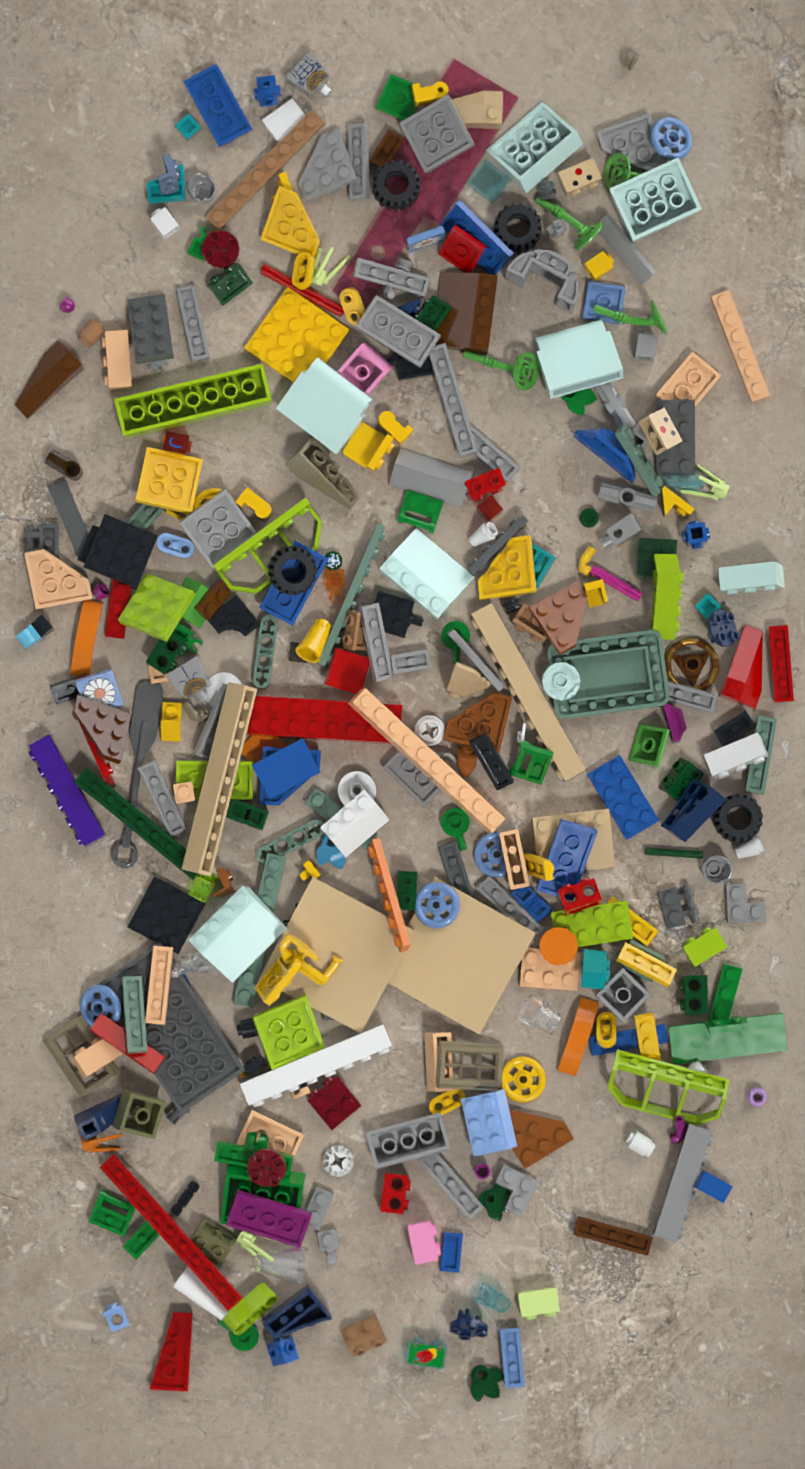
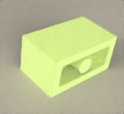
M556 1287L517 1292L521 1317H525L526 1320L536 1319L539 1314H545V1317L555 1316L556 1312L560 1311Z

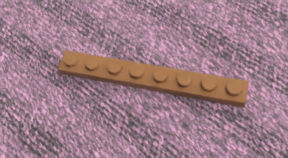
M310 110L205 218L218 231L221 230L325 125V122Z

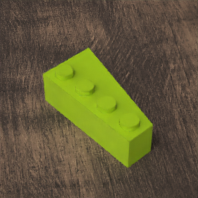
M654 554L656 570H653L654 588H652V603L655 606L652 605L650 630L659 632L662 640H675L676 632H679L677 616L681 615V605L678 602L682 600L680 583L684 582V572H680L677 554Z

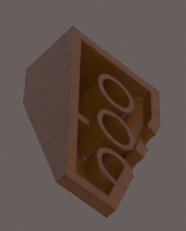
M57 341L42 356L15 406L29 419L84 370L83 365L60 341Z

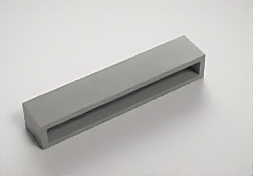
M692 1124L687 1125L653 1231L654 1236L675 1243L677 1239L681 1240L684 1231L681 1226L683 1220L687 1221L690 1210L687 1207L689 1202H693L696 1191H693V1186L700 1175L701 1165H705L708 1155L705 1154L707 1146L710 1147L712 1144V1131Z

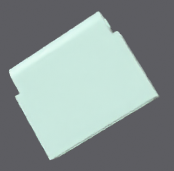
M602 320L535 338L538 349L537 360L550 399L623 379V368L610 331L606 332Z
M317 358L308 370L300 373L276 409L335 454H338L343 450L365 419L366 415L364 412L373 399Z

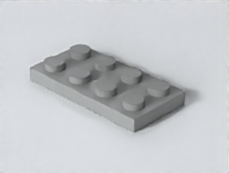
M377 295L356 325V329L419 368L422 367L441 337L439 333Z

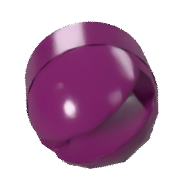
M66 296L59 309L65 313H70L75 309V303Z
M99 583L93 588L92 594L97 596L95 599L102 600L109 596V590L103 583Z

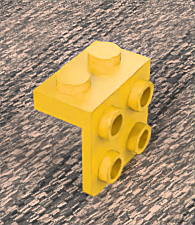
M361 423L345 446L343 455L374 474L376 469L380 470L385 460L383 458L386 453L390 454L395 446L393 444L394 438L388 434L385 436L369 425Z

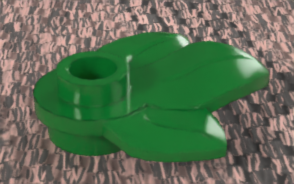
M590 389L574 392L570 397L567 395L560 396L563 401L567 402L569 410L577 415H584V406L590 405L597 400V396Z

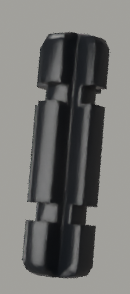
M195 1181L190 1182L187 1186L188 1189L184 1190L176 1201L177 1204H174L171 1208V1212L176 1216L181 1214L183 1207H186L194 1196V1192L196 1193L200 1188V1185Z

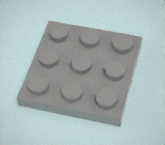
M450 95L442 97L399 123L426 174L475 146Z
M225 488L179 521L181 527L212 569L214 564L257 533Z

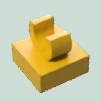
M311 860L303 864L306 870L299 874L303 881L311 876L316 879L322 876Z

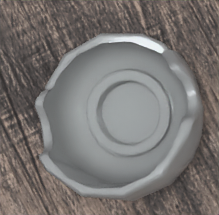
M201 173L191 176L188 181V194L190 198L197 203L212 201L217 191L216 184L211 177L203 176Z
M721 855L708 857L704 860L701 867L704 878L713 884L728 881L733 872L732 864Z

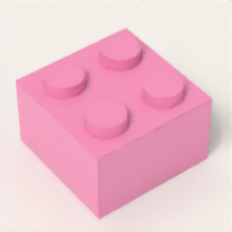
M364 342L337 373L369 396L394 367L367 342Z
M430 1220L407 1224L415 1265L438 1260V1255H441L439 1242L435 1243L434 1236H437L435 1223L431 1224Z

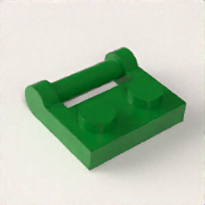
M407 490L397 523L410 524L434 534L444 501ZM410 511L432 518V521L428 523L406 516V512Z
M521 741L515 763L509 770L510 774L514 777L542 785L553 757V751L533 746L527 741ZM527 753L531 755L526 770H523L521 766Z
M102 1189L88 1222L124 1237L136 1208L132 1203L107 1194V1191ZM103 1201L128 1210L127 1215L125 1216L103 1207Z

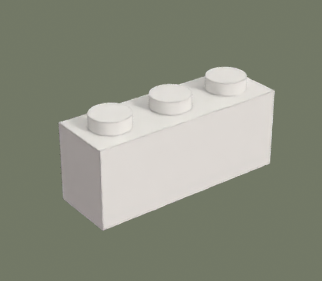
M755 733L707 753L704 756L712 776L723 779L729 776V772L734 770L740 772L747 768L746 765L751 763L756 765L764 762V758L768 757V753L761 736Z

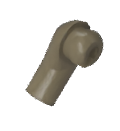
M191 701L182 705L192 721L204 722L209 717L208 710L195 709Z

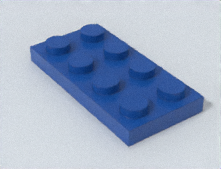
M217 64L183 81L219 148L253 131Z
M459 200L440 226H443L444 230L449 234L456 225L487 247L480 257L478 264L488 274L498 275L514 253Z
M294 540L292 546L308 551L314 557V561H316V569H318L316 581L312 583L313 586L307 589V592L299 593V595H287L277 590L271 584L258 607L292 626L329 559ZM290 559L285 562L282 567V576L285 580L295 582L302 576L303 566L298 560Z
M620 755L587 774L604 805L609 809L610 815L625 840L630 839L659 821Z
M560 819L546 858L554 866L553 880L545 881L539 879L536 891L558 896V890L563 885L571 884L572 886L578 884L595 841L597 829ZM567 895L565 899L573 901L574 896Z

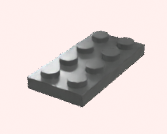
M165 294L128 299L136 364L173 359Z
M657 400V411L662 408L666 409L682 439L681 443L657 455V475L660 477L695 476V400Z

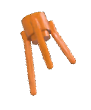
M119 1133L98 1138L96 1135L85 1141L81 1137L82 1148L84 1152L90 1151V1153L120 1151L119 1147L98 1146L100 1142L122 1137L123 1134Z

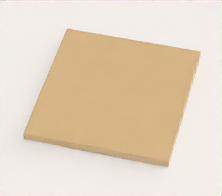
M312 877L286 926L287 930L282 934L259 980L262 979L280 957L279 944L287 933L300 939L315 952L319 958L318 962L308 955L304 960L321 973L331 964L333 956L341 958L343 963L340 964L336 972L324 985L316 984L300 971H297L290 985L281 992L293 998L305 994L312 1008L362 1033L404 952L399 953L398 947L394 945V932L389 927V917ZM405 925L410 941L415 930ZM291 942L287 949L294 948L296 950L297 946Z
M435 877L432 881V883L441 882L447 884L444 881L438 879L437 877ZM449 885L457 893L460 902V909L456 919L446 927L430 928L422 924L416 914H414L407 926L415 930L410 940L411 945L403 953L388 983L480 1035L536 933ZM432 890V896H440V890ZM449 896L444 897L446 905L452 903ZM423 898L421 906L427 907L429 899ZM434 902L433 907L435 909H438L440 907V903ZM445 910L442 914H440L442 919H445L449 915V912ZM428 911L426 917L433 920L435 915Z

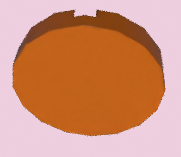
M554 927L546 931L541 937L539 945L543 958L550 964L557 966L565 965L572 961L578 949L577 939L574 934L563 927Z

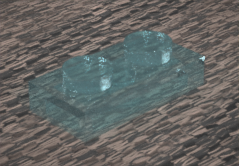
M675 475L669 476V479L665 480V487L668 489H703L704 481L698 479V476H688V479H681V476Z

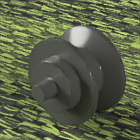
M542 180V182L537 184L536 190L540 199L550 200V198L556 195L554 182Z

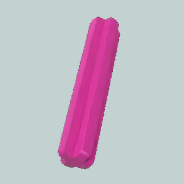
M594 565L591 569L590 575L599 580L603 579L604 583L631 599L638 601L642 596L641 591L600 567Z

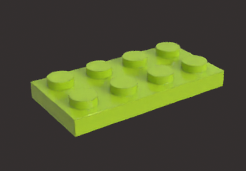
M176 761V784L193 782L195 800H199L208 761ZM239 761L230 800H253V761Z
M627 900L600 904L565 916L563 910L551 912L553 928L563 927L570 930L577 939L578 947L633 939Z

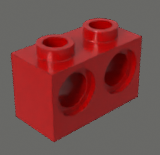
M584 878L579 880L578 884L572 886L571 884H566L558 890V898L565 916L602 904V897L595 878ZM591 889L594 893L591 896H586L583 891ZM567 895H573L575 897V900L573 902H567L565 900V897Z
M385 1172L380 1212L404 1214V1210L408 1211L409 1199H405L406 1191H410L411 1180L408 1179V1175ZM396 1178L401 1179L403 1182V1186L400 1189H394L391 1185L392 1181ZM392 1198H398L401 1204L399 1208L393 1209L390 1207L389 1201Z

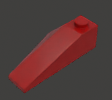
M747 625L744 626L719 697L756 709L762 693L763 631Z

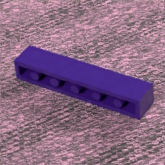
M47 735L29 745L31 750L28 753L33 762L37 760L40 766L37 769L41 777L47 778L49 784L46 786L52 795L56 794L58 798L56 804L60 811L66 812L68 817L65 820L70 829L74 827L77 834L74 836L79 845L83 844L87 847L106 836L80 788L74 783L75 779L51 736Z

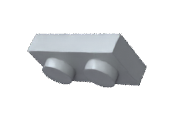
M428 649L391 655L394 675L431 669Z
M316 1187L306 1210L312 1212L308 1226L320 1230L334 1196L333 1193Z

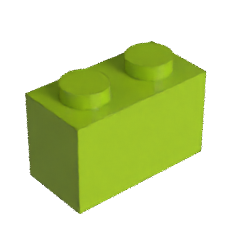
M709 926L700 932V937L696 939L691 937L684 941L685 946L682 947V950L693 967L728 947L716 927L711 929Z

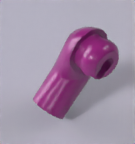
M681 1115L675 1117L676 1133L670 1134V1140L673 1144L677 1142L679 1144L683 1141L685 1122L684 1117Z

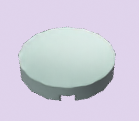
M564 662L554 663L549 666L544 672L542 680L543 688L547 695L554 700L560 701L568 700L576 695L581 682L575 667Z

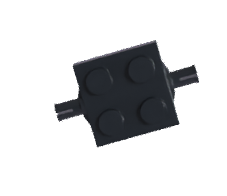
M395 352L393 359L386 360L395 367L399 381L435 375L429 356L421 368Z
M378 591L374 603H379L385 633L405 638L407 629L411 624L422 627L421 623L415 621L423 623L424 619L413 617L415 601ZM361 602L360 605H361V606H365V605H369V604H366V603H362V602Z

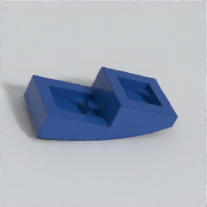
M530 886L515 889L510 893L538 923L552 911Z

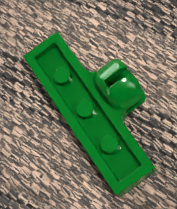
M249 1132L246 1135L244 1145L218 1141L214 1161L247 1168L250 1157L256 1151L268 1149L269 1138L266 1134L261 1133L258 1142H256L257 1132ZM278 1152L286 1162L285 1175L290 1176L294 1155Z

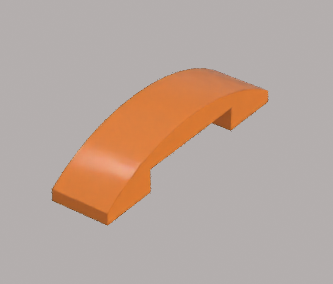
M84 600L70 675L79 676L85 673L87 676L90 675L96 635L103 607L101 602Z
M583 997L580 998L557 1071L576 1077L599 1006L598 1002Z

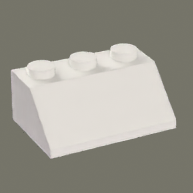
M363 790L320 828L345 857H348L385 825L389 818L370 795Z
M187 1266L173 1287L222 1320L228 1311Z

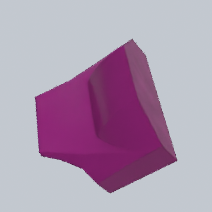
M671 704L663 705L662 708L668 729L670 730L672 743L680 742L683 733L687 729L682 709L676 708Z

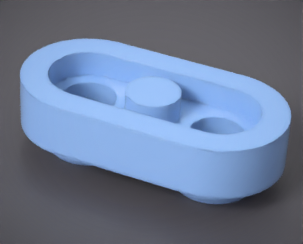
M163 533L157 539V546L164 553L183 559L190 558L194 553V545L188 539L169 533ZM166 540L170 541V545L168 547H165L163 545L164 541ZM183 546L189 548L186 553L181 551Z

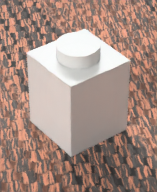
M166 207L162 210L159 208L151 214V223L164 240L180 230L178 223Z

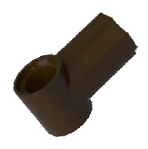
M54 449L46 457V465L65 475L70 480L77 481L82 477V467L77 462L72 461ZM71 467L78 468L75 475H69Z

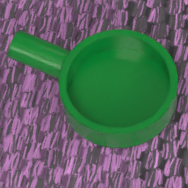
M452 621L444 626L441 638L443 644L452 650V664L456 665V662L460 663L461 649L447 635V632L454 629L468 644L470 631L464 623Z
M449 809L441 818L442 830L448 836L456 837L460 851L466 850L467 846L463 835L469 828V817L462 809Z
M223 1319L219 1321L218 1325L230 1332L231 1344L237 1350L249 1351L257 1345L259 1332L254 1324L242 1334L235 1335L223 1322Z

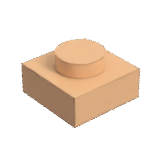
M193 782L173 785L176 804L195 801Z

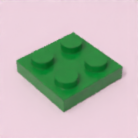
M390 74L377 103L376 110L401 121L414 115L418 106L415 107L411 90L414 83Z

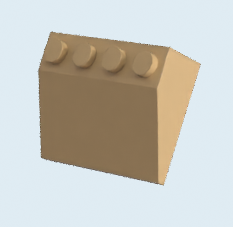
M609 809L532 818L536 856L547 858L559 821L563 819L595 828L598 831L584 871L615 867Z

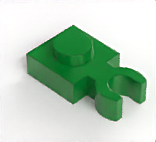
M202 226L200 229L201 237H194L187 252V255L202 262H205L202 245L208 236L204 234L205 226Z
M181 622L174 629L175 632L188 640L187 645L190 651L197 653L198 649L194 647V643L202 645L204 643L203 640L193 638L194 631Z

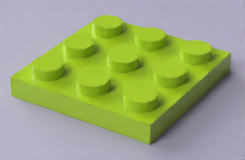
M146 573L118 621L120 624L167 642L193 600L195 593L192 590Z
M305 994L252 1016L271 1070L325 1049L311 1006Z

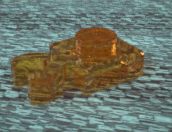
M344 569L325 570L326 589L332 590L330 602L333 603V597L338 595L341 598V603H343L344 595L340 592V589H346Z

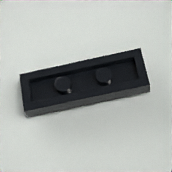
M487 732L469 741L497 791L514 783L512 775Z

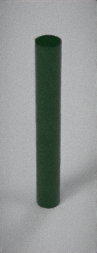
M645 847V855L703 858V851Z

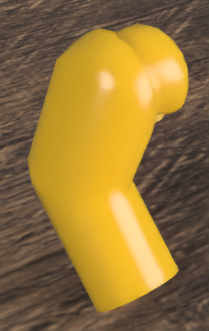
M591 546L584 551L579 561L578 570L585 576L592 569L587 564L596 553V550Z

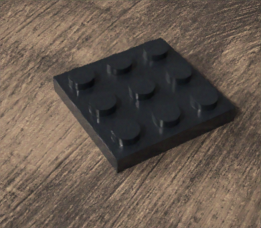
M104 514L83 568L137 589L158 535Z
M154 876L127 928L156 943L161 942L163 947H173V952L179 954L206 903Z

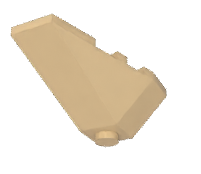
M484 90L452 99L466 128L501 129L503 91Z
M456 662L446 691L449 692L450 697L459 700L460 697L467 698L489 689L491 683L486 678L480 676L481 674L476 670Z

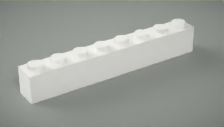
M381 1025L241 1083L240 1086L248 1105L253 1104L254 1107L265 1103L263 1099L271 1097L274 1100L283 1096L281 1092L289 1089V1092L300 1089V1084L304 1082L310 1085L317 1082V1077L321 1075L329 1077L336 1074L335 1070L340 1067L346 1070L353 1067V1062L360 1060L361 1063L372 1059L371 1055L376 1052L379 1055L390 1051L389 1047L392 1044L384 1025Z

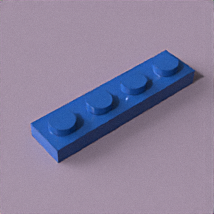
M665 1024L656 1025L658 1044L668 1043ZM636 1029L616 1032V1043L609 1048L599 1046L597 1036L589 1037L592 1056L613 1053L617 1049L624 1051L639 1048Z

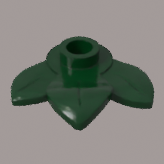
M494 1184L491 1189L482 1191L479 1196V1202L486 1208L487 1214L491 1219L501 1221L502 1212H509L504 1208L510 1197L508 1195L510 1190L498 1184ZM489 1195L492 1197V1201L490 1203L487 1201V1197Z
M484 1365L475 1366L471 1371V1379L473 1381L470 1386V1392L474 1400L479 1402L484 1395L489 1398L498 1399L500 1395L498 1382L504 1380L502 1371L498 1368L488 1369ZM479 1371L483 1373L481 1379L477 1377Z

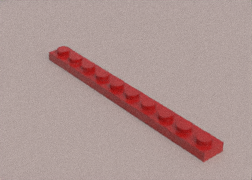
M113 1154L99 1168L226 1310L230 1312L243 1299L242 1295L119 1158Z

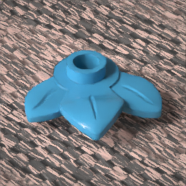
M325 834L322 838V845L317 849V862L321 866L329 861L334 867L342 869L346 857L335 845L328 844L329 838Z

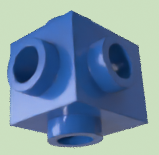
M275 75L256 77L257 88H254L255 100L259 99L260 107L279 105L278 97H281L280 85L276 86Z
M688 522V525L682 531L683 543L686 542L687 547L692 546V549L703 548V545L710 539L709 528H706L705 522ZM693 533L698 534V539H693L691 535Z
M293 1336L273 1338V1342L266 1344L272 1366L286 1364L299 1359Z

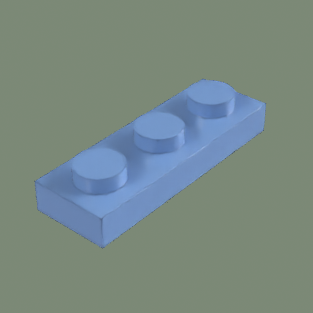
M519 1327L500 1329L505 1389L525 1387Z

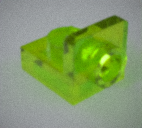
M213 872L211 876L198 874L188 895L206 903L219 878Z

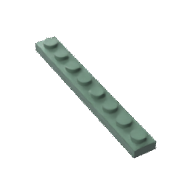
M378 523L323 649L320 661L318 662V665L323 668L327 664L330 665L334 646H339L342 638L339 634L342 629H346L345 620L348 610H354L357 603L354 599L357 594H361L364 584H362L364 576L368 578L372 568L369 564L378 555V543H383L387 533L384 531V525Z
M267 853L258 897L274 914L286 857ZM265 952L239 977L233 1004L253 1008L256 995L254 987L259 981Z

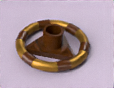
M685 638L679 640L669 648L665 655L667 679L670 682L687 686L678 682L673 676L672 659L691 686L688 687L704 691L714 683L718 676L719 659L717 653L710 644L701 639ZM686 645H696L708 652L674 655L676 651ZM710 655L712 664L711 674L707 680L695 686Z

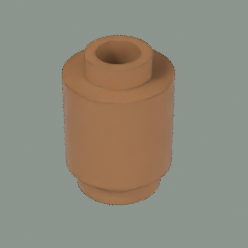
M97 319L94 321L89 320L79 332L77 339L89 348L105 332L102 329L104 325Z

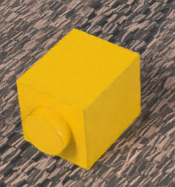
M602 251L584 263L583 268L590 278L596 282L613 271L614 260L609 254L606 255Z

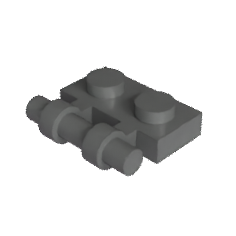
M39 524V532H34V525H26L25 552L45 549L59 559V524ZM39 538V549H34V539Z
M690 884L683 885L684 893L679 895L677 887L657 892L667 929L686 925L684 917L690 916L692 923L699 921L697 915L699 911L695 907L693 900L695 896L694 892L691 891ZM686 899L688 910H682L680 900Z

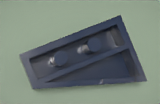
M692 779L661 824V827L676 838L686 842L727 799L712 787Z
M307 1284L264 1316L261 1321L270 1335L277 1339L333 1318Z

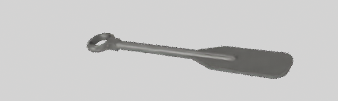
M142 682L137 686L130 728V739L136 759L129 803L135 808L141 777L138 767L142 766L143 759L156 740L163 698L162 687L156 683L151 684V682ZM126 825L123 842L116 844L111 853L114 864L121 868L133 866L138 858V851L131 843L132 830ZM118 847H131L134 852L131 853L133 861L127 864L126 861L117 862L115 857H118Z

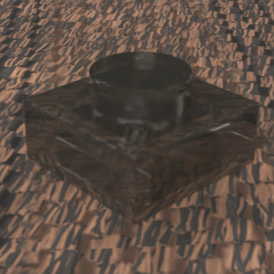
M291 642L288 661L308 664L307 661L300 658L296 653V647L300 643Z

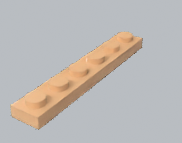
M727 290L711 296L713 306L751 403L769 397L768 389L730 291Z

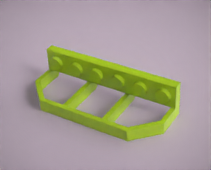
M306 497L213 565L215 571L231 591L258 594L271 584L270 580H267L257 589L232 586L224 576V573L232 568L231 564L237 560L238 562L244 560L249 552L269 578L267 574L268 569L254 551L263 545L262 542L265 539H272L277 534H279L288 547L292 546L280 528L283 526L285 528L289 527L294 523L293 519L298 515L302 517L310 512L318 523L315 544L311 548L314 551L318 550L322 521L312 509Z
M617 1049L607 1089L621 1106L675 1120L676 1116L681 1115L684 1117L685 1123L697 1126L720 1118L726 1102L730 1079ZM617 1070L650 1078L643 1101L624 1096L613 1082ZM655 1080L684 1087L676 1110L647 1103ZM688 1089L722 1097L716 1110L697 1116L681 1112Z

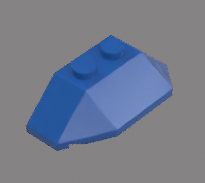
M604 428L576 430L573 435L575 439L628 482L634 483L636 479L634 464L619 440L616 439L613 431L610 429L605 430Z

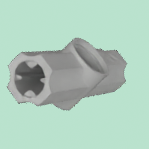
M611 382L594 387L603 402L602 405L609 417L613 418L617 427L624 423L631 430L636 427L635 421L626 409L627 405L619 393L617 394Z
M601 483L597 499L619 504L625 508L630 507L653 513L657 497L634 491L631 488H621ZM625 493L630 494L632 501L625 502L622 499V495Z

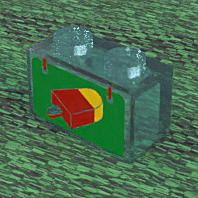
M413 1337V1340L409 1339L405 1364L444 1370L447 1345H444V1341L432 1340V1343L424 1342L425 1338Z

